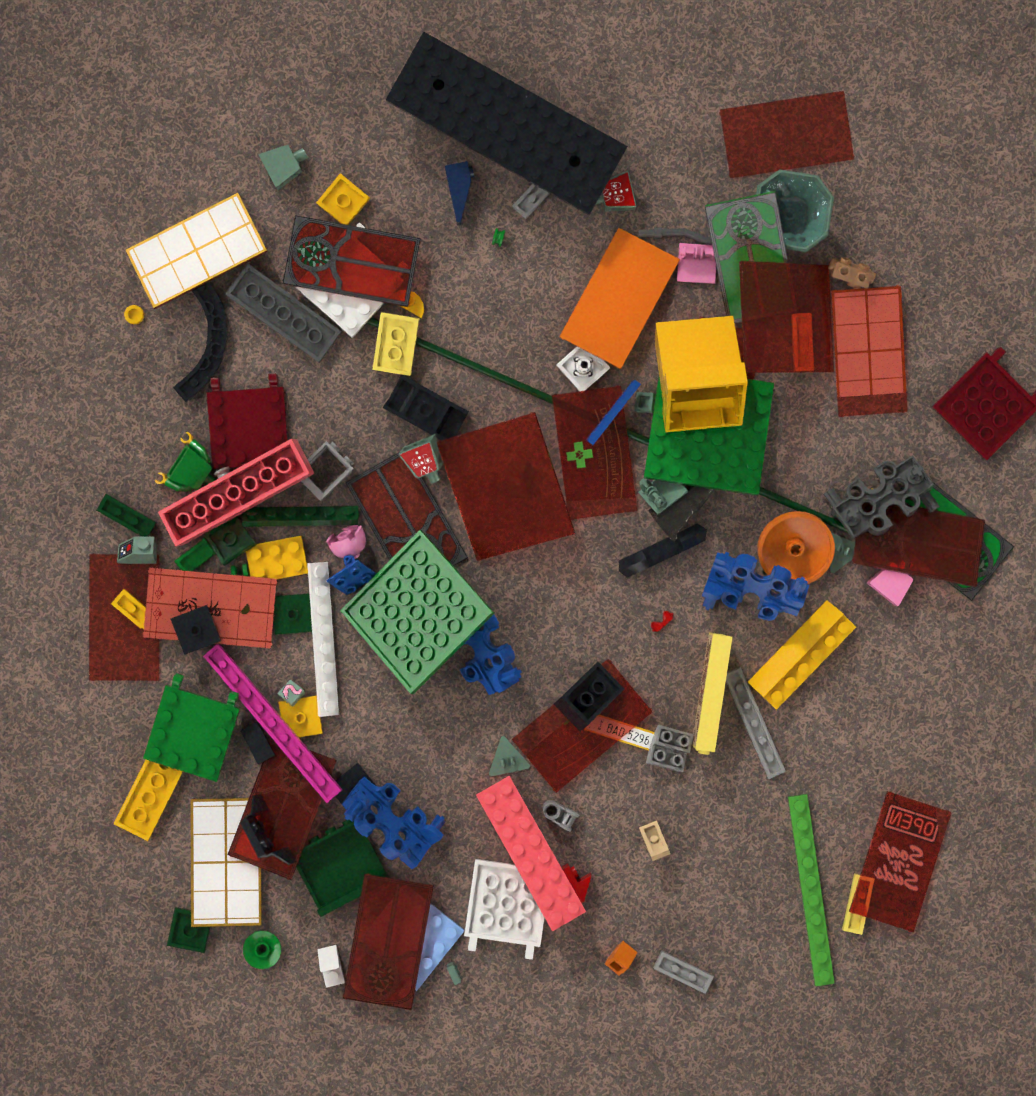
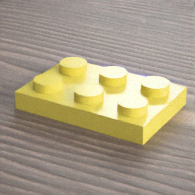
M381 312L372 370L411 376L420 318Z

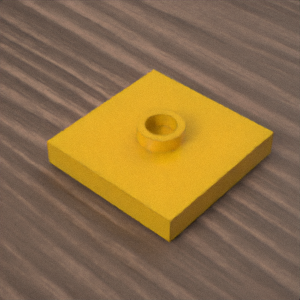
M340 173L316 204L340 224L349 225L367 204L370 197Z
M317 695L300 698L293 707L286 701L278 702L281 717L298 737L323 734L321 718L318 716Z

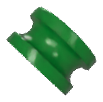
M496 228L492 245L498 244L499 247L502 246L506 230L499 231V228Z

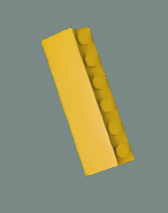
M826 600L756 672L748 683L777 710L844 641L856 626L839 609Z

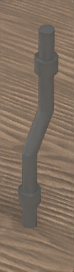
M654 227V229L638 230L639 237L662 239V237L685 236L703 244L712 245L711 237L685 228L662 229V227Z

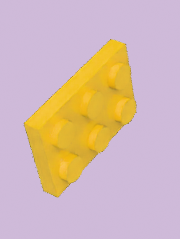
M302 536L259 543L246 551L251 577L281 579L308 573Z

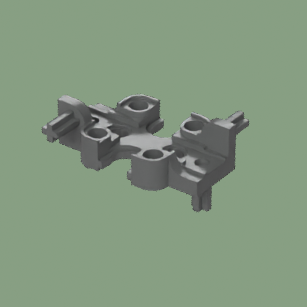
M913 455L898 465L892 461H884L876 466L873 471L880 479V485L876 489H868L861 479L858 478L848 485L845 492L846 499L843 501L833 488L823 494L833 507L831 511L832 517L840 520L853 539L866 531L875 536L882 535L888 531L893 524L886 515V509L891 505L899 506L907 517L917 511L920 500L930 513L940 507L930 494L934 486L933 482ZM889 469L892 475L886 476L882 470ZM894 483H903L904 490L896 491L893 486ZM858 490L860 492V496L854 497L851 495L850 491ZM905 500H912L914 506L908 507L905 504ZM870 503L872 511L869 513L864 512L862 504ZM873 521H880L883 527H874Z

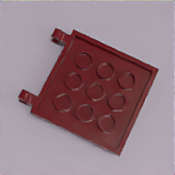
M1002 347L997 348L991 355L987 352L984 353L932 406L985 461L1036 412V391L1030 396L997 363L1006 353Z
M276 373L268 374L270 388L221 391L220 378H210L212 392H206L212 469H222L228 466L229 468L241 467L288 441L284 387H278Z

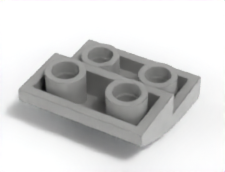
M658 725L650 744L646 763L683 772L687 753L691 751L694 734Z

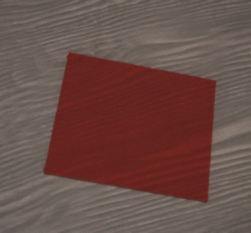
M739 261L743 356L746 373L834 372L829 265Z
M535 412L437 442L477 561L575 534Z

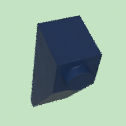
M467 161L445 166L457 225H461L471 187V178L474 177L472 166L468 167Z

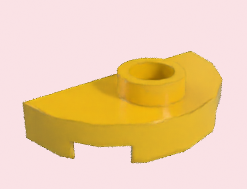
M399 290L393 293L389 299L405 302L407 290ZM411 291L408 306H398L422 319L424 304L421 298Z

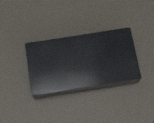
M255 722L241 730L258 765L276 756L259 722Z

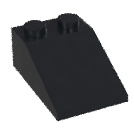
M597 662L554 705L581 732L624 688Z

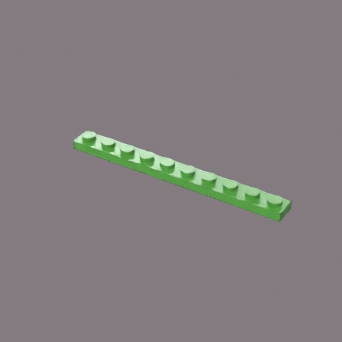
M807 794L788 796L815 986L835 984Z

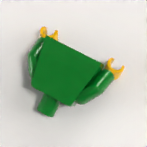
M185 432L189 435V440L184 441L180 438L186 445L167 474L158 473L163 476L161 482L155 480L157 484H165V486L177 492L198 490L202 484L208 485L217 480L209 474L212 469L209 465L211 459L205 447L197 440H193V436L189 432Z

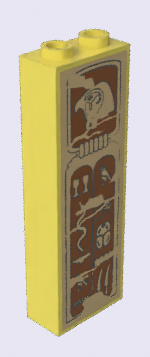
M710 632L708 635L692 746L700 754L709 755L710 752H715L732 644V637L729 635Z

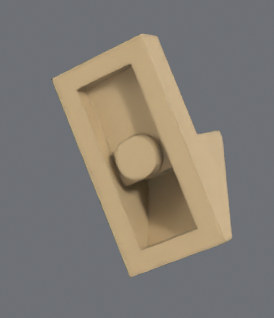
M657 821L639 827L652 861L670 855Z

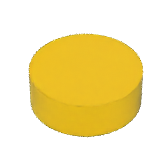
M131 305L126 308L124 317L130 324L137 325L143 321L144 311L137 305Z

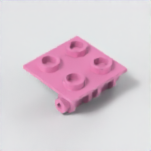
M679 243L678 258L680 261L678 263L677 282L715 284L716 261L713 246Z

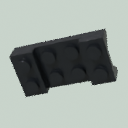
M402 374L389 399L383 406V409L430 435L435 434L437 439L450 446L469 413L466 409Z

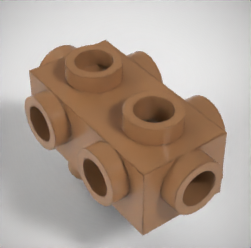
M841 257V259L832 258L828 267L832 277L848 282L847 285L853 287V289L868 288L869 283L872 284L876 273L872 272L868 265L859 263V265L854 264L852 260L846 257Z

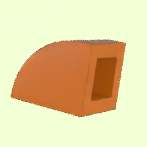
M622 941L604 964L620 976L629 969L638 952Z

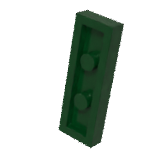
M105 494L96 510L142 537H149L157 524L154 520L108 494Z

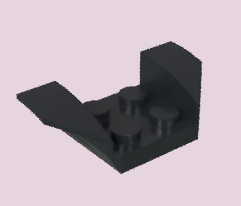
M261 794L254 795L251 812L245 816L240 824L258 858L275 856L288 865L297 863L289 847L275 852L272 849L274 848L272 840L266 837L263 823L256 818L269 810Z

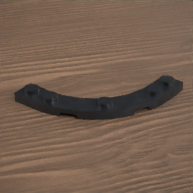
M209 281L190 289L204 310L208 327L207 345L204 354L195 368L173 387L186 403L210 382V378L214 377L224 358L227 346L228 325L225 310L220 297Z

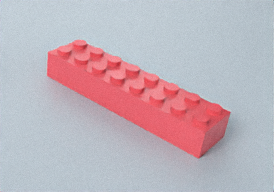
M290 439L162 509L158 513L175 546H183L315 473L298 440Z
M510 776L476 794L551 930L554 931L585 913L586 910Z

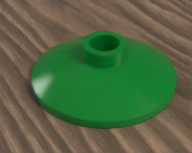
M256 931L249 935L244 942V958L254 968H270L277 963L281 956V943L269 931ZM261 945L266 946L265 952L260 951L259 947Z

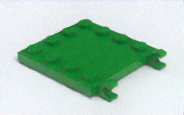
M176 673L172 680V686L168 684L165 686L143 759L217 782L240 708L235 706L239 693L231 691L227 703L180 689L184 675Z

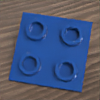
M347 555L344 557L346 567L326 581L348 595L355 592L356 589L365 583H368L377 573L358 559H355L354 556Z

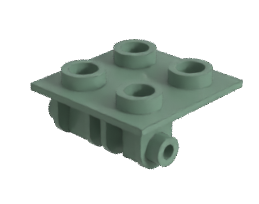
M642 479L640 481L641 490L638 492L658 515L688 493V490L678 483L658 480L650 482L648 479Z

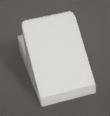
M337 945L318 949L320 972L323 973L326 988L344 984L345 979Z

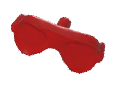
M664 611L662 622L651 623L652 631L659 632L673 619V613Z

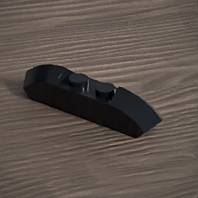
M697 523L619 560V572L628 578L706 541L707 529Z

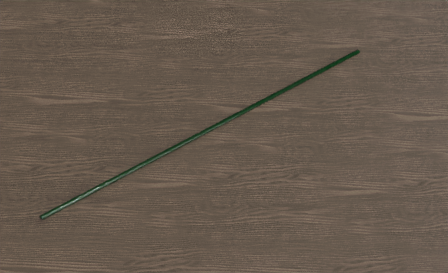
M371 317L367 324L379 328V320ZM417 337V346L599 424L597 415ZM611 422L607 428L616 432L615 424ZM616 424L619 434L648 446V437ZM760 487L759 495L796 511L813 514L824 523L848 533L840 521ZM898 549L890 551L900 556ZM904 550L906 556L909 558L911 552Z

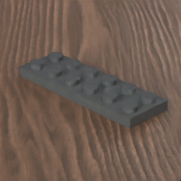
M250 264L245 266L225 294L319 363L342 333L338 328Z

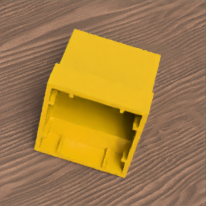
M724 316L657 322L655 349L663 398L665 432L741 426L743 424L748 381L744 362L741 363L734 317Z

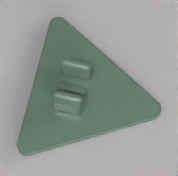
M832 533L835 553L830 565V572L835 573L853 559L855 542ZM860 545L861 551H864L865 547Z
M502 736L489 775L496 776L529 769L530 764L507 738Z

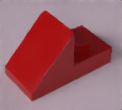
M567 863L562 866V870L582 903L586 897L591 872L577 880L578 872L574 866L570 868Z

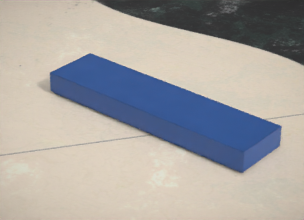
M633 380L589 435L587 441L590 444H595L641 385L638 381Z

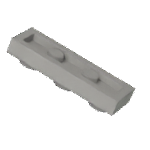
M662 950L653 967L655 970L705 994L714 977L712 974Z

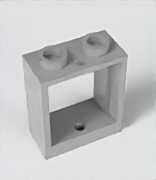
M326 441L307 460L312 465L328 449L347 469L324 492L309 477L301 481L320 501H323L354 470L352 467L354 463L349 457L345 456L343 458L338 453L341 449L333 441L330 444Z

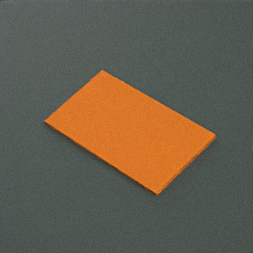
M618 228L559 337L621 369L680 259Z

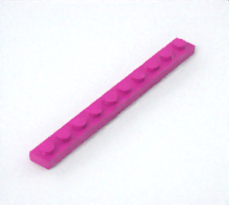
M216 644L203 657L232 691L239 693V700L324 801L328 803L339 794L342 788L220 644Z

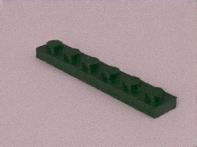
M359 506L253 507L243 512L242 526L358 525Z

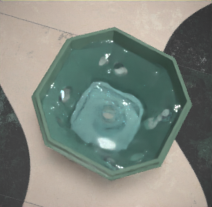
M778 170L757 186L756 195L771 191L776 192L785 248L787 250L807 252L828 236L834 197L818 175ZM786 212H790L793 215L792 218H788Z

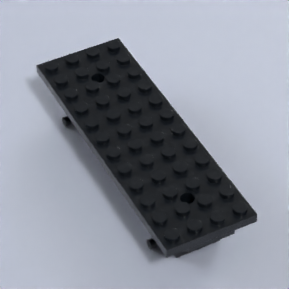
M426 32L422 33L386 98V102L587 215L591 214L628 147Z

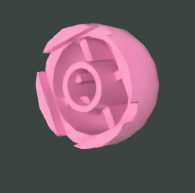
M349 525L342 530L344 531L337 536L333 533L328 537L326 542L334 555L342 559L347 555H352L355 559L358 558L366 545V535L361 525Z

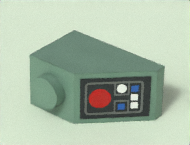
M135 536L119 544L117 563L156 564L158 546L155 537Z

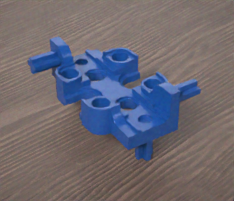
M717 552L702 594L705 597L703 606L706 607V610H709V608L713 609L716 600L721 599V597L724 605L736 610L738 602H742L746 593H754L759 596L760 601L757 609L760 611L758 618L772 621L779 613L783 612L797 616L800 608H803L809 589L808 581L804 577L797 578L796 580L791 579V572L779 565L773 567L770 575L761 576L755 571L757 564L755 557L748 554H740L735 559L728 556V552H725V554ZM734 576L743 578L744 580H737ZM771 589H773V590H775V591H778V592H781V593H778V594H777V593H774V592L771 591Z
M495 615L463 644L470 645L474 650L475 656L465 663V667L460 669L466 681L481 682L488 695L495 692L500 693L519 682L520 674L522 673L520 669L518 670L517 667L513 668L511 665L515 659L511 645L505 643L501 646H495L490 640V633L499 628V622ZM488 658H490L494 667L489 665Z
M364 776L342 803L346 809L344 813L345 819L354 820L355 829L366 838L374 829H380L385 835V841L379 849L380 853L389 860L399 857L411 869L417 867L428 849L444 836L440 832L445 823L444 816L436 815L431 824L426 825V815L417 806L413 810L408 809L402 817H397L393 814L391 805L401 790L392 783H386L382 787L375 786ZM371 805L377 808V814L371 810ZM399 831L404 833L405 841L399 836Z

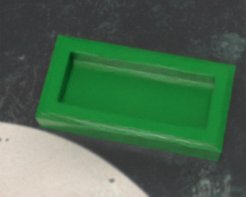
M204 538L174 562L183 571H194L216 553L207 539Z

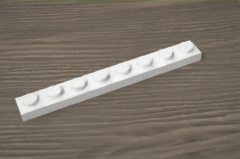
M328 562L307 563L318 716L339 715L330 584L326 581L329 579Z

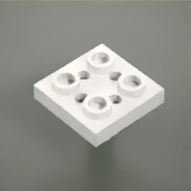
M579 347L573 349L556 365L581 394L610 369L604 360Z

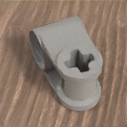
M548 800L542 806V811L547 819L569 832L572 830L571 826L575 819L580 816L577 812L554 800ZM550 805L556 807V812L553 814L546 812L547 807Z

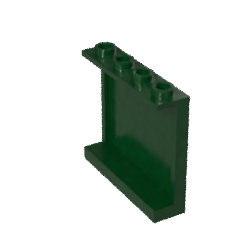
M344 820L342 822L343 826L337 829L333 826L325 831L326 834L319 838L316 835L308 840L309 843L300 850L301 844L291 849L294 858L302 851L296 868L318 908L317 912L320 917L360 897L365 874L389 878L369 838L362 836L355 829L354 820ZM368 879L366 893L387 882Z

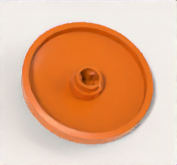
M801 511L784 513L770 521L763 529L757 545L758 559L767 575L771 574L774 566L779 565L791 572V579L796 580L797 578L804 577L808 584L819 579L828 570L835 553L834 538L828 526L817 516Z

